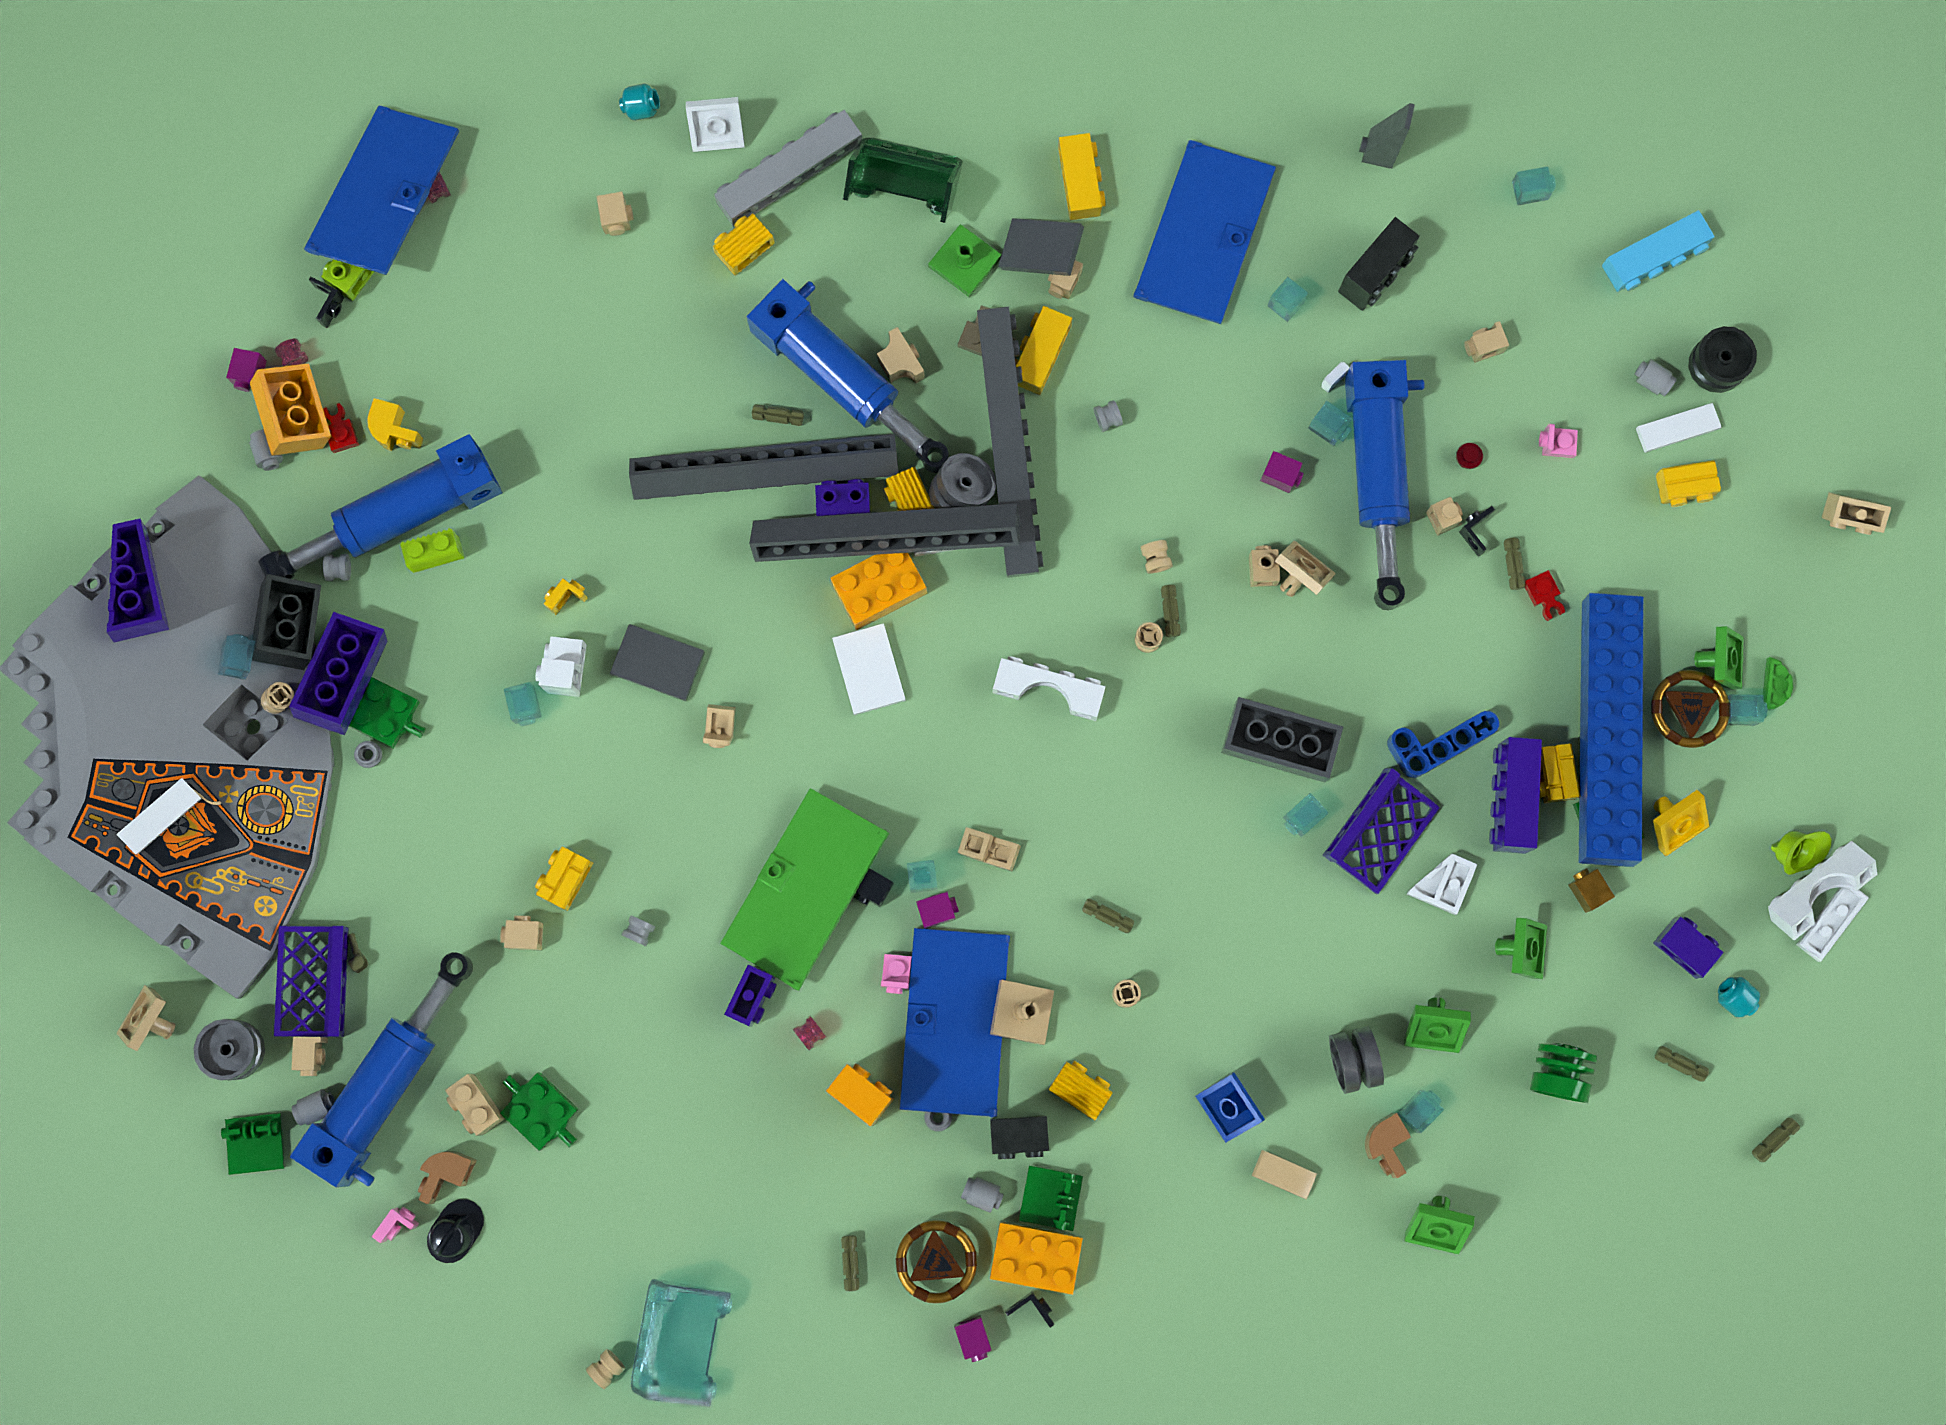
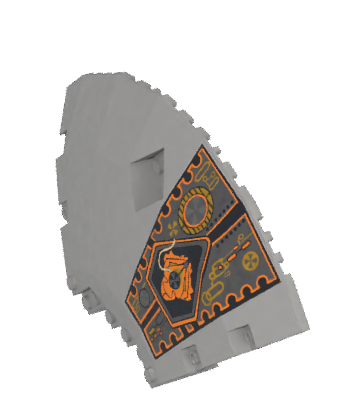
M198 475L155 509L157 510L156 513L145 524L169 630L119 642H113L106 633L109 620V578L112 566L110 547L92 564L90 570L76 586L70 585L24 631L12 645L15 650L0 666V671L39 702L21 723L22 726L41 740L40 744L23 763L44 779L7 823L25 837L24 840L90 892L97 894L115 911L160 945L168 946L183 958L188 965L236 999H241L275 958L278 952L279 926H290L289 921L295 909H298L302 893L306 885H309L316 870L321 848L322 827L325 826L328 809L326 805L328 794L332 787L331 777L335 765L330 736L332 731L294 718L290 707L279 714H272L264 710L261 705L262 693L276 682L288 684L295 695L308 665L305 670L249 660L260 585L265 578L258 561L272 551L247 519L243 510ZM162 525V530L159 533H155V527ZM93 580H97V586L91 589L90 583ZM313 641V648H312L311 659H312V656H313V654H314V652H315V650H316V645H315V642H314V641ZM253 720H258L261 726L259 732L254 735L249 734L247 731L248 724ZM182 778L199 795L201 800L144 850L135 855L116 834ZM116 885L118 891L115 895H111L110 888ZM186 939L191 941V946L188 949L183 947Z

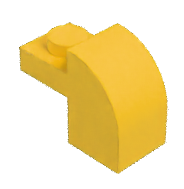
M374 398L368 414V428L380 445L389 451L393 450L395 442L397 446L411 450L412 446L421 448L422 436L417 431L400 427L405 414L404 410L397 404Z

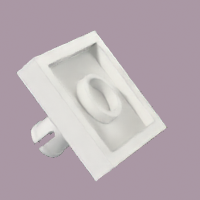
M738 97L686 102V113L693 152L744 147Z

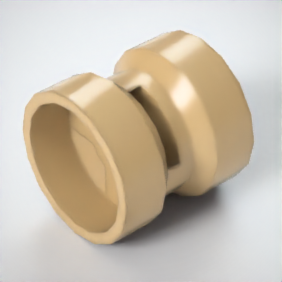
M1158 540L1141 546L1142 555L1147 560L1145 567L1148 574L1162 572L1173 567L1171 558L1167 556L1168 546L1166 540Z
M1152 622L1140 625L1134 640L1136 647L1144 653L1156 651L1162 642V629L1159 625Z
M276 682L262 693L261 705L268 713L279 714L290 706L294 692L288 684Z
M1132 980L1120 981L1112 991L1114 1002L1123 1008L1134 1006L1141 997L1139 985Z
M606 1349L600 1355V1361L592 1363L586 1371L592 1380L605 1390L611 1384L613 1375H620L626 1368L612 1351Z

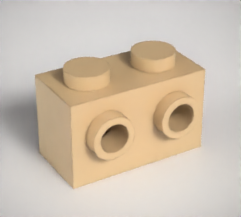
M1829 492L1822 518L1830 521L1829 526L1845 530L1848 525L1856 527L1855 532L1871 535L1872 531L1884 533L1891 507L1877 502Z
M475 1074L465 1075L445 1090L449 1095L446 1098L448 1104L455 1112L457 1110L460 1111L464 1117L462 1124L470 1134L475 1133L476 1136L484 1135L505 1120Z

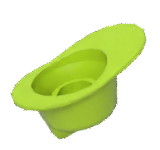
M1790 831L1780 841L1772 844L1771 850L1776 853L1775 856L1778 862L1784 866L1785 873L1792 875L1812 869L1821 863L1831 848V837L1825 831L1809 834Z

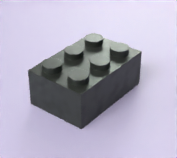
M1394 217L1347 272L1338 292L1361 311L1367 305L1372 307L1381 297V292L1384 288H1388L1395 281L1401 268H1406L1414 258V254L1419 248L1416 243L1420 235L1397 217Z
M270 574L265 576L260 585L249 660L305 670L312 655L321 585Z
M1047 1116L990 1119L992 1154H998V1159H1015V1153L1025 1152L1027 1158L1044 1157L1043 1151H1049Z

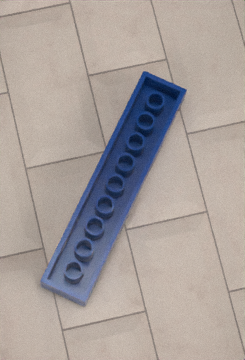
M1589 593L1582 601L1579 863L1634 867L1642 861L1643 596Z

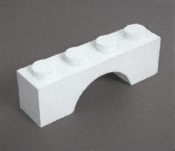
M1008 656L1007 659L1001 658L993 686V693L1019 700L1031 688L1037 686L1052 687L1066 698L1071 715L1096 721L1106 686L1100 685L1101 681L1086 677L1085 681L1075 678V674L1060 670L1058 674L1049 671V667L1034 663L1033 666L1023 664L1022 659Z
M1853 841L1837 848L1828 860L1817 864L1809 875L1797 880L1790 890L1772 900L1768 906L1771 921L1790 938L1796 940L1815 925L1812 904L1815 899L1824 891L1832 888L1841 887L1855 891L1859 890L1878 875L1876 860Z

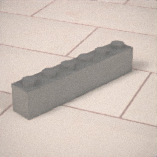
M845 110L839 113H832L825 119L823 124L818 127L813 126L805 131L800 139L789 141L782 147L780 152L775 155L766 156L757 167L746 169L739 175L737 180L720 186L717 193L714 194L716 203L734 227L736 221L742 216L749 217L752 213L755 215L862 145V134Z

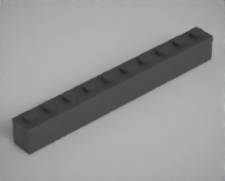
M1009 307L977 310L999 505L1017 503L1021 521L1019 546L1004 547L1007 578L1039 574V568L1044 567L1042 551H1036L1035 541H1041L1039 525L1033 524V515L1038 514L1036 498H1030L1029 488H1035L1033 472L1027 471V462L1032 461L1030 446L1024 445V436L1029 435L1027 419L1022 420L1021 409H1026L1024 393L1018 392V383L1023 382L1021 366L1016 367L1015 357L1020 356L1018 340L1012 339V330H1017L1015 314H1010Z
M895 434L629 458V479L634 500L746 489L753 490L799 484L807 485L823 481L888 477L898 473Z
M1017 503L753 520L749 544L755 562L1019 546L1021 521Z

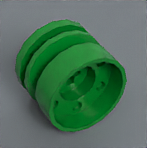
M1561 1043L1539 1044L1538 1051L1550 1056L1549 1058L1536 1057V1062L1546 1066L1547 1072H1533L1530 1090L1556 1098L1588 1103L1592 1085L1580 1080V1076L1593 1075L1595 1070L1582 1065L1583 1062L1596 1064L1597 1056L1584 1051L1582 1048Z

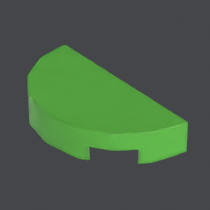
M1771 657L1766 659L1761 711L1773 710L1783 705L1790 698L1793 690L1792 675L1789 674L1780 660Z

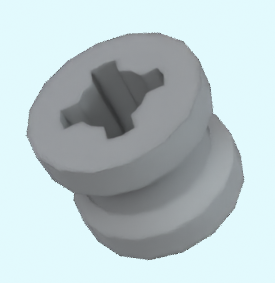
M1114 400L1108 402L1104 407H1094V414L1102 432L1108 431L1109 427L1113 425L1117 427L1123 425L1120 411Z
M331 554L324 556L323 572L326 581H333L335 578H340L343 581L350 579L351 562L348 554H341L339 557H334Z
M631 915L629 918L630 924L627 929L623 930L622 936L647 946V937L649 933L654 931L655 926Z

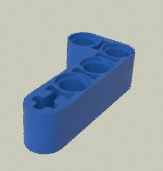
M1481 712L1424 746H1421L1410 729L1399 728L1389 736L1387 746L1405 776L1418 778L1494 734L1498 730L1499 719L1493 712ZM1487 721L1489 723L1487 728H1483L1475 733L1474 728L1482 722ZM1457 732H1462L1467 736V744L1463 745L1457 742ZM1402 735L1407 739L1408 744L1406 748H1401L1396 744V736ZM1434 745H1439L1444 749L1443 758H1438L1433 754ZM1415 758L1421 762L1422 767L1420 771L1411 769L1409 765L1410 759Z

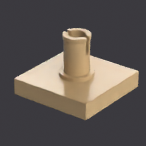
M1295 540L1275 560L1277 564L1290 573L1280 585V589L1283 592L1292 585L1286 593L1290 597L1295 595L1302 584L1317 595L1336 574Z
M999 980L990 1035L1045 1045L1054 990Z
M144 985L117 1031V1035L126 1046L135 1051H138L149 1031L162 1036L164 1039H169L175 1029V1023L158 1017L166 1001L155 989Z

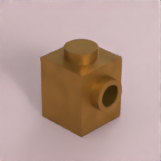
M1585 868L1573 875L1575 881L1568 884L1585 913L1593 911L1615 897L1598 869L1589 872Z

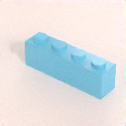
M1698 210L1609 256L1602 264V267L1617 292L1625 288L1627 291H1630L1642 283L1640 280L1646 277L1653 279L1664 272L1663 268L1672 265L1674 268L1687 260L1686 256L1692 253L1697 256L1710 248L1708 244L1715 236Z

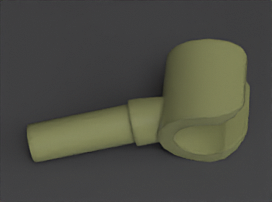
M352 933L348 935L355 957L350 959L348 964L354 972L360 973L367 968L368 960L361 953L355 934Z

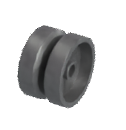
M968 453L955 454L944 462L933 478L929 488L930 501L935 509L985 506L995 493V475L990 466L981 458Z
M222 1019L213 1021L201 1030L194 1044V1059L199 1069L208 1077L217 1080L234 1081L247 1078L259 1068L265 1054L264 1039L259 1030L250 1023L240 1020Z
M1369 1026L1354 1029L1351 1039L1345 1032L1329 1035L1333 1067L1344 1094L1359 1091L1361 1079L1368 1088L1384 1085V1073L1379 1050Z

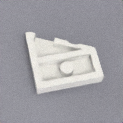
M1450 854L1408 890L1407 895L1457 915L1477 864Z

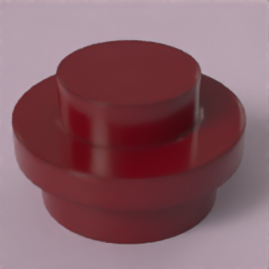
M1465 443L1457 450L1456 460L1461 467L1474 469L1481 464L1483 452L1478 445Z

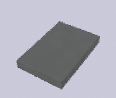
M1012 218L998 267L1006 271L1071 276L1084 226L1081 223Z
M629 624L610 674L686 702L705 651Z

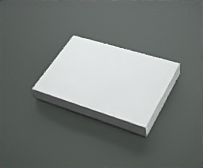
M884 623L832 638L854 716L906 701Z

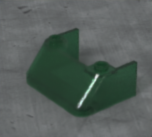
M863 138L849 159L843 200L848 201L852 193L861 198H868L878 190L926 201V207L930 209V212L941 215L940 222L945 223L952 210L963 161L952 155L877 138Z

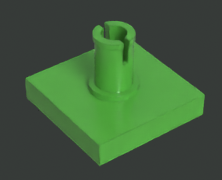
M960 224L928 263V267L970 298L999 262L1001 254Z
M1727 626L1716 627L1715 651H1696L1694 656L1696 668L1715 667V681L1731 690L1742 689L1744 637Z
M1516 918L1514 940L1502 938L1496 940L1495 952L1497 955L1513 956L1512 973L1532 979H1543L1547 925L1527 918Z
M1437 997L1429 999L1428 1006L1415 1005L1404 1037V1046L1459 1053L1471 1022V1012L1445 1009L1446 1002L1442 998H1439V1006H1437Z
M1435 1196L1432 1200L1433 1206L1419 1203L1405 1231L1404 1241L1459 1255L1474 1227L1475 1216L1449 1210L1451 1202L1449 1198L1445 1197L1444 1204H1442V1196Z

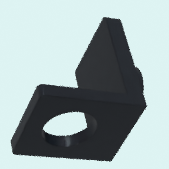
M310 276L309 281L316 289L329 295L316 317L322 326L328 328L332 319L339 315L344 297L337 289Z
M1490 506L1482 513L1479 510L1475 511L1465 519L1467 524L1459 531L1478 557L1486 551V547L1472 529L1495 511L1493 506Z
M1030 1292L1005 1310L1006 1315L1009 1316L1031 1300L1048 1326L1051 1328L1055 1325L1048 1315L1052 1312L1051 1308L1043 1297L1038 1300L1033 1292Z

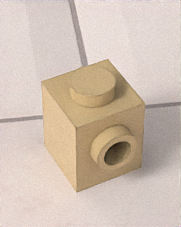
M622 191L596 196L601 226L605 235L617 236L631 230L629 221L634 220L631 204L626 205Z
M1263 545L1255 547V550H1251L1249 554L1250 587L1278 585L1280 582L1279 564L1275 562L1279 556L1278 549H1271V546Z
M514 916V920H506V926L501 928V943H504V948L542 951L543 923L530 921V916Z

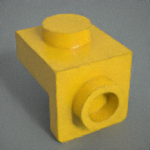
M562 578L556 587L553 586L548 590L544 598L546 600L544 605L548 610L557 615L572 594L583 602L588 598L583 593L585 588L573 579L569 583Z

